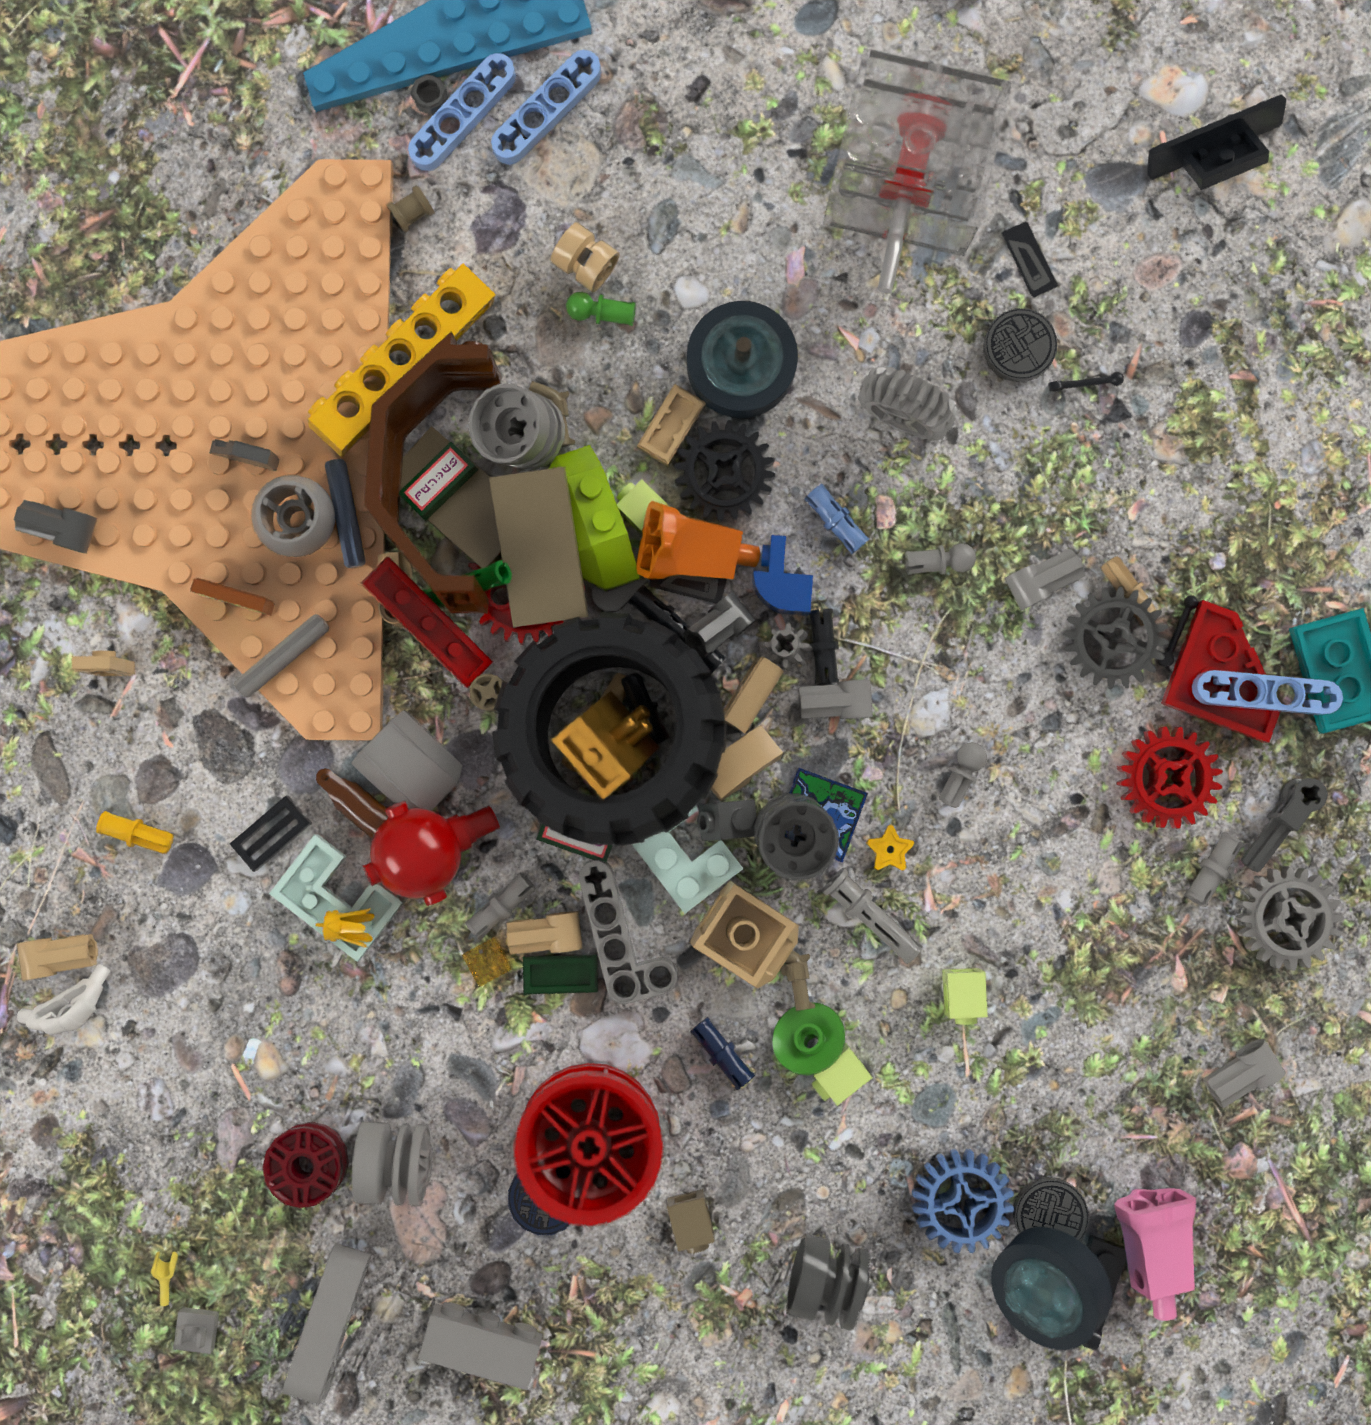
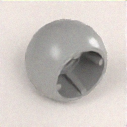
M285 475L271 480L259 490L251 509V521L258 538L269 550L286 557H303L316 552L329 540L335 525V510L331 498L320 484L310 478L298 475ZM297 494L299 497L298 500H288L281 506L278 505L289 496ZM312 502H313L315 511H313V510L310 508V505H311ZM297 511H304V523L300 527L292 528L290 524L292 515ZM274 512L277 513V521L279 526L283 529L282 532L275 531L274 529Z

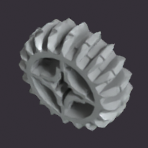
M885 366L872 368L860 387L861 391L858 395V400L870 415L875 416L879 421L886 423L890 427L909 434L911 437L916 436L922 440L928 439L930 441L943 440L956 419L955 415L958 409L953 399H950L947 393L940 391L939 387L928 383V380H923L915 374H909L904 370L899 371L893 367Z

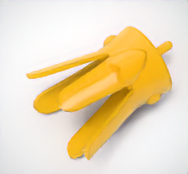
M370 908L347 913H339L337 910L327 911L324 923H316L315 926L323 927L324 940L332 942L343 940L367 948V945L360 941L371 942L373 938L370 934L364 933L366 928L361 922L372 921L375 915L367 913L370 911Z

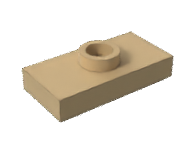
M674 384L639 441L637 449L669 467L678 449H680L706 406V402Z
M92 651V656H72V670L95 676H132V674H135V662L117 658L116 651Z

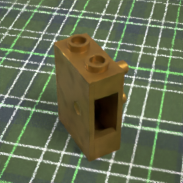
M612 691L602 697L552 740L602 799L631 777L659 748L649 735L652 731V725L647 720L650 717L649 709L644 705H640L630 713Z

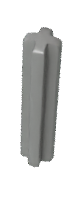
M317 614L311 616L234 682V686L244 697H251L329 631L326 621Z

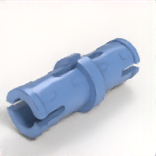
M823 484L817 486L804 498L825 522V529L827 531L831 530L841 540L851 555L869 540L868 536L859 529L849 516L850 511L846 507L842 508Z

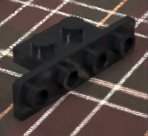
M1280 94L1151 148L1148 156L1147 175L1151 180H1154L1184 167L1197 186L1204 190L1268 163L1270 151L1258 136L1283 124L1287 99Z

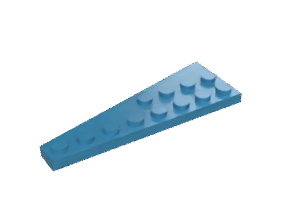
M430 0L304 71L303 74L313 108L316 112L413 85L415 80L426 74L442 77L477 67L491 54L501 53L512 57L592 34V27L584 0Z

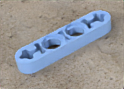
M580 50L572 54L495 131L491 144L498 161L507 165L519 162L597 85L601 77V66L596 54L589 50ZM581 64L586 67L591 64V74L588 75L583 72L578 76V65ZM575 78H576V84H577V87H578L577 89H575L573 83L571 82V81H573ZM555 87L566 88L570 93L566 101L555 103L549 98L551 90ZM530 112H539L543 115L544 122L538 128H529L524 124L526 115ZM516 126H518L520 131L522 132V134H520L519 136L517 135V131L515 128ZM515 139L516 149L514 151L508 148L502 151L501 142L503 140L510 143Z
M495 53L485 58L409 142L408 151L413 164L418 169L431 171L439 167L515 83L516 74L513 62L508 56ZM505 67L506 76L502 78L498 75L493 79L492 69L501 70ZM489 82L491 85L492 92H490L486 86L489 84ZM472 91H479L485 96L483 103L475 108L467 106L464 102L466 95ZM449 117L456 118L460 122L459 129L452 134H446L440 129L442 121ZM433 132L436 133V136L439 138L441 142L445 143L444 145H441L438 140L436 142L434 141V138L432 136ZM420 147L425 149L431 147L433 156L429 158L424 155L420 158L421 155L418 149Z
M1212 670L1197 675L1192 684L1194 697L1200 703L1207 705L1321 715L1337 711L1343 701L1340 687L1328 680ZM1211 678H1213V684L1230 685L1229 692H1215L1210 697L1209 691L1203 690V684L1210 682ZM1246 680L1252 681L1258 691L1256 698L1251 702L1245 701L1239 693L1240 685ZM1282 684H1288L1294 690V700L1288 705L1282 704L1277 698V689ZM1323 688L1324 694L1330 696V702L1323 703V706L1319 700H1305V693H1320L1323 691Z

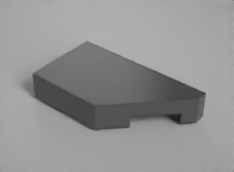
M215 439V441H212L209 452L216 456L273 471L277 470L280 460L269 449L231 440L224 442Z

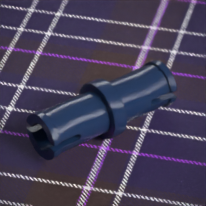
M706 1017L690 1031L711 1056L709 1059L711 1064L719 1066L736 1090L746 1085L755 1076L734 1051L736 1046L732 1041L728 1043L711 1023L709 1017Z

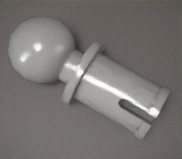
M963 543L954 545L949 552H945L943 545H939L937 549L906 551L905 558L908 559L905 560L907 575L939 571L942 575L946 573V567L949 566L956 572H966L975 565L976 553L971 546Z

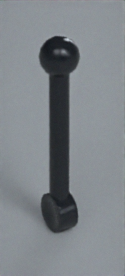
M1114 372L1111 376L1065 382L1054 381L1048 383L1050 392H1055L1067 388L1109 383L1113 386H1119L1124 382V376L1121 372Z
M1193 595L1187 596L1184 599L1185 608L1169 645L1163 653L1165 658L1164 660H1158V663L1163 667L1171 666L1174 663V656L1172 655L1191 611L1198 606L1199 601Z

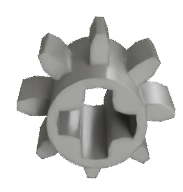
M786 623L785 629L780 631L772 628L771 632L774 636L771 642L764 643L768 650L774 651L769 660L775 664L782 660L783 667L787 671L791 670L792 664L798 662L803 666L806 665L803 660L805 652H810L813 648L810 644L802 642L808 635L805 630L801 629L795 634L790 623ZM786 642H789L794 647L789 653L783 647Z

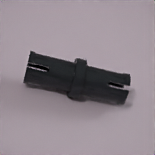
M819 609L811 610L809 614L813 643L810 644L813 650L810 652H814L816 685L826 683L824 669H828L829 684L839 682L835 650H838L839 646L838 642L834 641L833 609H823V625L820 624Z

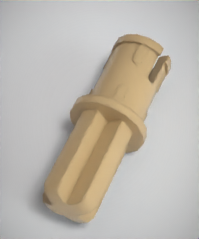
M1113 557L1102 565L1101 571L1116 592L1119 586H1123L1124 597L1129 598L1135 589L1139 590L1138 603H1142L1149 598L1141 588L1144 585L1143 582L1138 583L1120 557ZM1152 602L1148 607L1149 612L1157 610ZM1134 613L1141 627L1144 626L1142 620Z

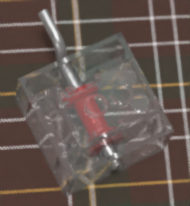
M868 48L863 49L823 224L885 239L888 235L887 249L877 288L878 291L892 293L903 243L964 257L979 228L1012 81ZM925 173L929 174L928 180L924 179Z

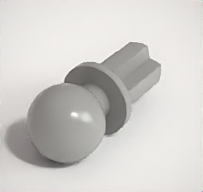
M969 742L958 750L957 761L959 767L958 769L954 767L949 768L951 774L939 796V799L946 805L954 808L959 807L970 784L976 783L977 779L972 777L971 774L980 770L987 760L986 751L980 744Z

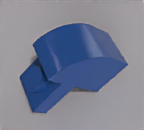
M771 535L769 545H762L761 567H768L767 572L754 571L752 575L755 593L759 600L774 612L808 616L811 612L813 575L784 573L786 536Z

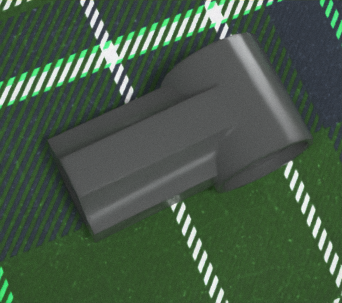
M24 500L17 507L14 521L16 531L53 541L54 545L87 554L97 518L67 508H63L62 511L44 504Z
M731 592L715 604L706 616L683 633L685 644L691 649H695L698 655L704 658L726 640L730 639L732 641L749 628L756 619L735 593Z

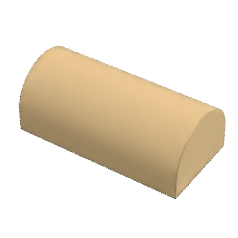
M765 657L755 658L723 709L725 723L746 734L784 673V670Z

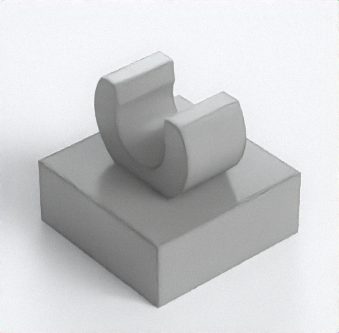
M182 1307L178 1311L173 1349L211 1354L215 1348L219 1311Z

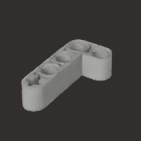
M592 860L586 863L579 873V883L610 998L620 1004H629L670 992L677 982V969L670 959L657 957L641 962L636 960L611 865L601 860ZM593 866H597L599 872H606L607 877L601 881L602 889L605 892L610 888L612 895H602L595 900L591 899L590 894H597L598 892L596 883L594 881L588 882L587 876L592 873ZM607 902L614 906L616 918L611 922L605 923L597 918L596 908L599 904ZM611 939L622 941L626 948L625 954L620 958H612L607 955L605 951L607 941ZM657 966L666 967L671 973L670 981L664 985L655 984L650 978L651 970ZM625 975L630 977L635 983V989L629 994L619 993L614 986L616 978Z
M334 1244L282 1389L283 1394L318 1405L324 1403L334 1378V1365L363 1285L372 1254L342 1244Z

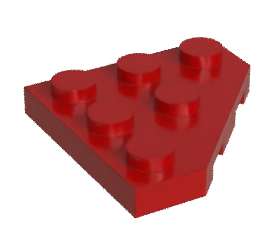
M1201 600L1195 609L1161 704L1257 741L1269 743L1281 711L1207 705L1200 703L1192 693L1193 680L1197 675L1206 671L1219 670L1266 674L1254 647L1250 646L1242 629L1244 625L1238 613ZM1211 678L1210 682L1203 684V690H1208L1210 697L1215 692H1229L1230 685L1213 684V678ZM1244 681L1239 688L1240 696L1245 701L1251 702L1256 698L1258 691L1252 681Z

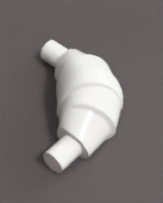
M97 964L88 979H82L73 987L64 990L51 1000L39 1004L33 1010L21 1009L17 1014L18 1022L26 1024L29 1029L42 1031L49 1035L79 1029L96 1010V1003L103 990L102 984L111 971L107 967Z

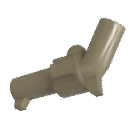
M532 381L529 391L552 400L562 413L565 423V438L562 447L575 445V440L569 438L566 417L569 416L566 400L569 397V391L559 393L551 387Z
M793 950L785 961L786 965L782 966L780 972L783 976H787L788 982H792L796 1011L813 1009L815 1004L809 1001L806 979L810 978L807 965L810 954L799 955Z

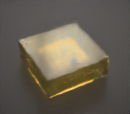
M496 936L462 954L478 987L513 969Z

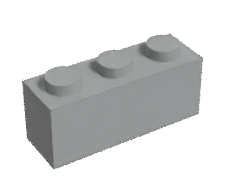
M444 1302L442 1305L436 1303L429 1318L418 1360L528 1391L543 1334L536 1332L537 1329L526 1323H515L514 1326L500 1322V1318L491 1313L482 1312L476 1315L465 1312L464 1308L456 1303Z

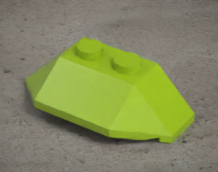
M591 445L556 456L549 469L564 466L566 468L583 580L596 585V587L604 591L639 580L640 576L637 574L636 561L626 527L603 466Z

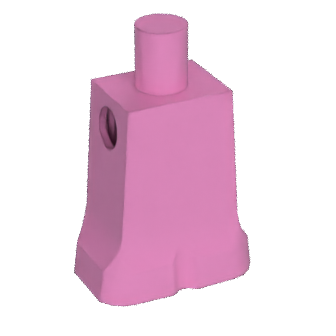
M1134 1189L1131 1194L1118 1199L1114 1203L1116 1216L1123 1231L1131 1287L1152 1301L1154 1318L1162 1321L1173 1320L1177 1317L1175 1295L1195 1290L1193 1221L1196 1214V1198L1181 1189Z

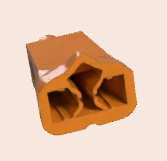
M651 501L647 507L636 563L638 575L647 579H663L673 575L734 579L736 565L753 568L758 565L760 548L756 545L741 543L743 531L686 517L676 508L655 501Z

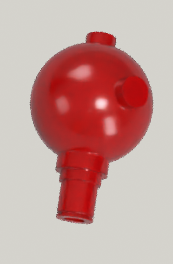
M406 801L398 802L385 809L388 818L380 825L373 837L370 849L371 862L363 865V869L371 886L381 883L386 889L401 897L410 899L423 898L426 906L436 904L447 897L444 888L453 880L459 869L461 853L471 849L472 844L477 842V839L496 831V829H500L499 822L489 805L467 816L464 814L459 817L455 814L445 819L431 810L409 809Z

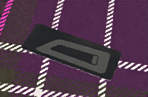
M1025 221L1002 232L1006 245L1031 297H1037L1056 288L1058 284L1028 222Z
M673 575L663 579H650L649 586L717 604L722 600L727 579Z

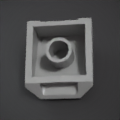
M405 710L392 718L357 754L351 763L394 804L406 801L409 809L420 808L431 811L459 783L462 770L461 762L418 720Z

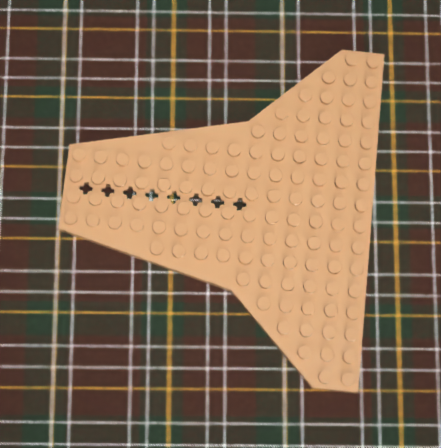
M318 159L170 301L0 341V549L163 592L242 674L314 614L321 616L328 624L329 631L258 690L306 740L371 741L383 728V619L378 611L379 602L360 584L378 566V555L385 553V533L364 506L370 430L341 458L309 428L308 418L311 415L308 413V410L320 397L324 396L328 399L337 390L334 384L346 371L350 370L354 373L363 364L360 358L372 345L375 344L379 348L388 339L385 334L389 329L390 251L393 215L386 204L393 203V163L391 160ZM376 376L368 377L363 382L364 386L370 391H379L385 385ZM344 402L337 409L342 416L347 418L355 416L359 411L358 407L351 402ZM20 437H24V440L30 442V448H24L23 454L19 455L18 450L14 448L15 442ZM57 437L67 442V447L60 449L59 455H55V451L51 449V443ZM97 437V440L102 442L104 446L97 449L96 455L92 456L91 451L87 449V444L91 442L92 438ZM133 437L135 442L140 443V449H134L133 455L128 456L123 446L129 438ZM166 438H170L171 442L177 444L176 449L170 450L169 456H164V452L159 449L160 444ZM215 439L229 442V440L239 441L269 449L280 459L277 470L273 471L210 454L212 441H215ZM334 459H343L347 465L366 561L365 565L357 568H347L344 565L336 520L329 540L319 550L310 555L286 557L269 550L258 538L251 521V509L259 490L266 483L277 477L298 475L310 478L320 484L331 498L325 463ZM297 494L289 496L278 505L281 506L288 500H298L299 497ZM24 500L62 511L63 508L96 517L97 522L87 554L54 545L53 541L16 531L14 516L17 507ZM312 502L311 505H310V508H311L313 511H315V508H314V505H313V502ZM297 511L292 515L290 519L292 528L300 527L304 523L305 512ZM274 512V529L275 531L282 532L283 529L279 526L277 521V513ZM193 579H204L270 599L275 603L272 615L269 616L190 591Z

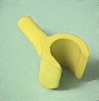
M158 1251L155 1255L151 1274L159 1280L160 1306L169 1305L170 1278L174 1275L178 1255L176 1252H172L170 1262H164L159 1258L160 1251Z

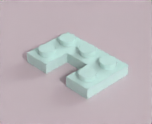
M695 806L687 815L690 817L698 811V808ZM670 831L645 839V842L632 844L684 914L744 869L722 840L716 842L693 861L683 851L670 834Z
M314 834L269 894L322 935L323 927H316L315 924L324 923L327 911L337 910L339 913H347L370 908V911L367 913L374 914V919L368 922H361L366 928L364 933L370 934L373 938L371 942L360 941L366 944L367 948L343 940L332 942L358 962L405 901L386 889L381 883H378L374 886L369 884L353 907L348 905L325 887V884L347 856L320 835Z

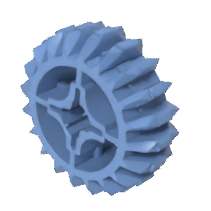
M956 1149L950 1150L951 1160L946 1161L941 1153L937 1154L936 1158L940 1165L934 1168L931 1163L927 1162L924 1167L930 1175L926 1177L918 1174L916 1177L917 1182L924 1188L912 1190L913 1197L921 1200L912 1205L914 1213L922 1214L916 1220L919 1227H928L925 1235L929 1240L938 1237L937 1243L942 1249L946 1248L951 1242L955 1253L961 1251L963 1243H965L970 1253L975 1252V1242L980 1241L985 1249L989 1248L990 1245L986 1237L992 1234L995 1239H1001L1002 1235L998 1231L997 1226L1009 1227L1010 1225L1009 1220L1002 1214L1014 1212L1013 1205L1006 1202V1200L1014 1196L1011 1188L1004 1187L1009 1182V1178L1006 1174H998L1000 1166L996 1162L988 1164V1157L983 1153L978 1155L975 1161L974 1153L971 1149L965 1150L963 1159H960ZM964 1173H973L981 1176L988 1182L990 1189L982 1190L980 1187H969ZM951 1177L950 1188L946 1192L938 1194V1198L934 1199L939 1186L947 1178ZM961 1188L969 1198L965 1200L964 1213L957 1204L961 1200ZM990 1203L986 1215L975 1224L976 1213L980 1209L987 1208ZM943 1211L945 1215H957L961 1228L945 1225L936 1218L935 1212Z

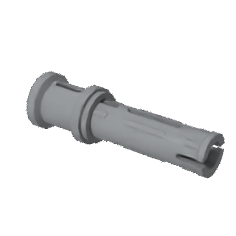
M845 867L840 869L827 882L822 892L825 895L830 894L846 909L845 914L848 917H858L899 955L906 964L913 961L921 952L923 946L918 944L872 901L873 896L870 890H863L848 876L849 871Z

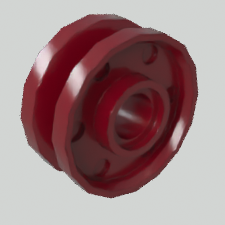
M316 1122L300 1123L275 1138L267 1149L262 1166L264 1180L272 1195L285 1205L297 1208L316 1206L330 1197L346 1177L349 1159L347 1147L340 1135L329 1126ZM301 1156L307 1157L312 1161L313 1172H305L300 1167L299 1158Z

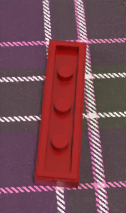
M386 557L360 583L465 688H469L475 678L480 676L493 663L390 557Z

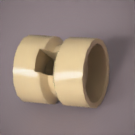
M575 222L559 239L550 260L551 263L566 274L576 273V281L591 292H595L605 283L619 260L620 252L605 241L595 242L594 233L580 223ZM592 252L593 254L590 256L586 264L583 266L584 262L587 260L590 253Z

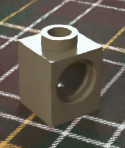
M700 1189L667 1198V1210L678 1252L687 1250V1253L692 1254L708 1249L709 1244L715 1242L704 1190Z

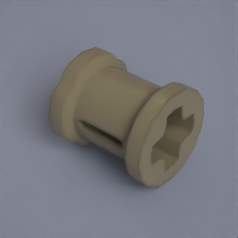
M418 185L412 187V193L395 204L392 202L386 204L404 233L409 231L411 224L423 216L435 214Z

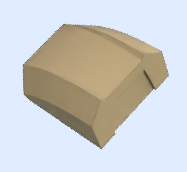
M730 880L720 890L713 904L696 927L690 943L695 949L754 987L760 988L774 980L798 943L799 925Z

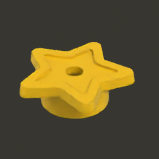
M888 825L882 837L866 841V844L876 855L874 869L880 870L888 865H892L904 871L906 869L905 854L914 846V841L899 838L894 826ZM889 846L894 848L892 853L887 852Z

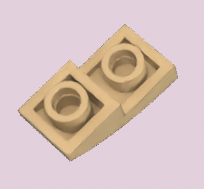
M762 725L741 737L726 748L725 753H722L717 770L718 777L711 788L720 801L749 784L754 775L781 759L783 751Z

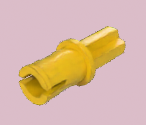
M104 811L99 817L96 826L98 834H104L125 841L128 847L137 845L165 854L173 844L174 836L172 833L145 825L143 820L139 818L133 821Z

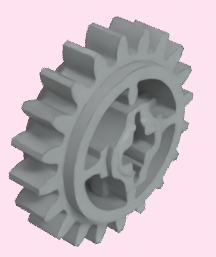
M1283 866L1281 875L1276 869H1267L1268 880L1262 876H1254L1257 889L1244 887L1243 890L1250 899L1249 901L1240 900L1236 903L1246 910L1245 914L1235 916V920L1246 923V927L1237 932L1238 935L1251 937L1245 948L1250 951L1259 949L1256 959L1265 962L1270 958V966L1278 969L1284 962L1286 969L1295 971L1297 961L1302 967L1311 968L1310 956L1324 961L1325 957L1321 948L1333 950L1336 948L1329 940V936L1342 935L1340 930L1333 927V923L1344 920V916L1332 912V909L1338 907L1341 901L1327 899L1334 888L1326 885L1319 887L1322 877L1320 875H1312L1308 878V869L1298 868L1294 874L1292 867ZM1287 888H1295L1301 891L1311 903L1305 905L1298 903L1295 897H1290ZM1270 900V908H1269V911H1268V912L1266 913V915L1263 917V913H1264V909H1265V907H1266V904H1267L1268 901ZM1289 912H1293V917L1288 919L1289 924H1285V919L1290 917ZM1314 921L1312 931L1308 934L1309 926ZM1279 932L1284 939L1289 940L1291 947L1281 948L1267 934Z

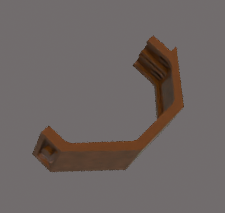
M452 331L372 404L364 506L382 531L450 613H488L489 599L474 576L441 575L435 572L398 524L400 495L398 492L401 490L404 442L408 434L451 393L461 390H486L501 384L502 376L488 344L466 341L462 345H458Z

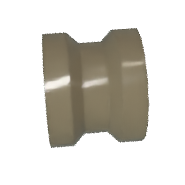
M482 674L476 677L471 683L469 690L470 699L473 704L479 709L488 712L496 711L494 710L501 684L505 681L493 674Z

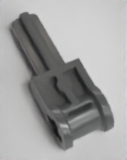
M1295 778L1284 784L1281 790V799L1267 816L1270 821L1241 858L1242 863L1254 872L1261 871L1291 831H1298L1312 812L1320 810L1325 805L1328 792L1324 784L1313 778ZM1302 788H1306L1304 794L1300 792ZM1304 795L1308 798L1307 801H1302Z

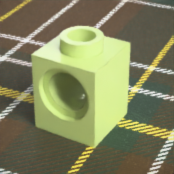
M642 479L636 485L632 482L629 483L616 497L619 500L617 506L621 516L641 535H643L642 529L649 503L655 501L669 506Z
M980 968L943 969L944 1014L950 1019H955V1024L959 1025L977 1024V1018L988 1017L985 971Z
M845 1043L838 1060L825 1071L814 1074L816 1080L811 1084L824 1101L831 1098L838 1106L870 1081L872 1076L847 1043Z

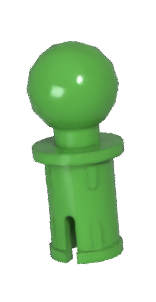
M575 292L568 297L566 310L570 317L577 321L586 320L592 315L596 316V324H600L601 321L633 326L636 302L604 299L603 294L599 295L598 301H593L589 294Z

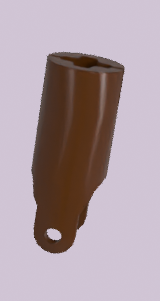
M324 768L319 770L316 774V781L328 793L335 809L373 839L377 829L388 818L385 812L386 807L358 783L340 778L330 769Z

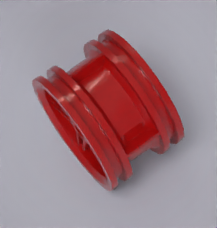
M583 1063L566 1067L553 1073L538 1086L528 1100L516 1132L514 1147L517 1174L525 1192L534 1203L553 1218L569 1224L584 1226L611 1223L628 1215L640 1205L655 1185L661 1169L663 1154L658 1112L651 1096L636 1079L625 1071L607 1064ZM583 1099L586 1103V1108L581 1112H575L571 1108L573 1100ZM612 1107H618L623 1111V1117L620 1120L613 1121L610 1119L608 1112ZM555 1127L560 1132L559 1138L554 1141L547 1140L545 1137L546 1129ZM586 1137L595 1138V1145L599 1146V1149L593 1148L592 1153H585L584 1145L580 1144L579 1141L585 1142ZM630 1144L634 1149L633 1156L630 1158L622 1157L619 1153L620 1147ZM567 1164L571 1170L569 1176L564 1179L559 1178L555 1172L556 1168ZM598 1172H602L608 1178V1182L604 1187H597L593 1182V1177Z

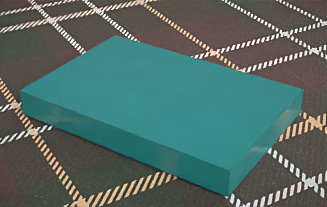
M1364 608L1288 628L1302 677L1334 682L1340 687L1343 694L1342 704L1337 711L1330 714L1314 715L1319 734L1371 721V631ZM1324 688L1320 693L1308 694L1309 700H1319L1322 706L1323 703L1330 702V696L1324 694Z

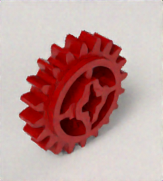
M1167 726L1158 728L1157 737L1151 730L1143 732L1145 743L1139 739L1131 741L1136 752H1122V756L1129 761V765L1117 766L1118 771L1127 775L1125 779L1116 782L1118 786L1128 787V792L1120 797L1121 800H1134V804L1129 812L1136 814L1143 810L1144 813L1141 821L1143 823H1150L1155 817L1157 828H1165L1168 819L1170 826L1175 829L1181 827V818L1189 825L1195 824L1194 812L1200 816H1207L1208 811L1203 804H1217L1218 802L1210 794V791L1219 790L1223 787L1221 784L1213 781V777L1222 774L1223 770L1211 768V763L1218 759V754L1205 755V751L1210 743L1206 741L1195 744L1197 740L1196 732H1190L1183 738V727H1174L1171 736ZM1164 747H1170L1184 754L1178 759L1168 761L1165 758H1161L1156 751ZM1145 764L1148 765L1146 768L1149 773V780L1145 786L1146 789L1144 788L1142 778ZM1194 769L1196 774L1195 787L1192 791V786L1190 785V775ZM1165 771L1174 772V774L1171 776V780L1174 782L1173 784H1165V781L1168 778ZM1171 794L1173 797H1178L1182 804L1166 808L1155 801L1160 796Z

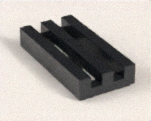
M287 795L234 839L230 845L253 872H256L309 827L312 822L302 814V810L296 807L293 800ZM287 808L290 812L247 850L244 849L242 845L282 810ZM294 819L298 821L296 826L256 860L251 857Z

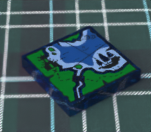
M798 767L789 793H800L815 799L832 817L839 836V848L834 860L843 863L868 793ZM794 825L792 831L785 832L790 842L794 841L795 836H802V832L797 825Z

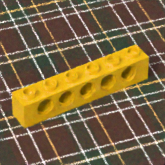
M464 263L455 271L449 268L437 281L436 284L439 288L431 296L424 293L411 307L414 313L405 322L402 319H398L386 332L385 335L388 339L379 348L375 344L372 345L360 358L363 364L354 373L350 370L346 371L334 384L337 390L328 399L324 396L320 397L308 410V413L311 415L308 418L309 428L341 458L370 430L372 404L447 334L452 331L457 341L493 305L496 294ZM452 300L459 305L460 310L450 314L445 312L440 304L443 301ZM426 325L434 330L435 335L430 339H422L415 333V329ZM394 351H403L409 356L410 361L404 365H396L390 360L389 356ZM376 376L385 385L379 391H370L364 386L363 382L368 377ZM351 402L358 407L359 411L355 416L347 418L342 416L337 409L342 403Z

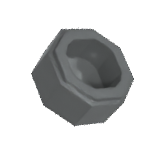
M428 74L414 81L410 93L419 112L434 115L449 97L441 79Z

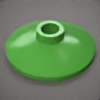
M812 1002L815 1004V1008L796 1011L794 1006L782 1015L775 1026L772 1037L775 1056L787 1070L795 1074L814 1075L821 1073L831 1067L843 1051L846 1037L844 1025L834 1010L821 1003ZM811 1039H818L814 1047L807 1048V1043Z

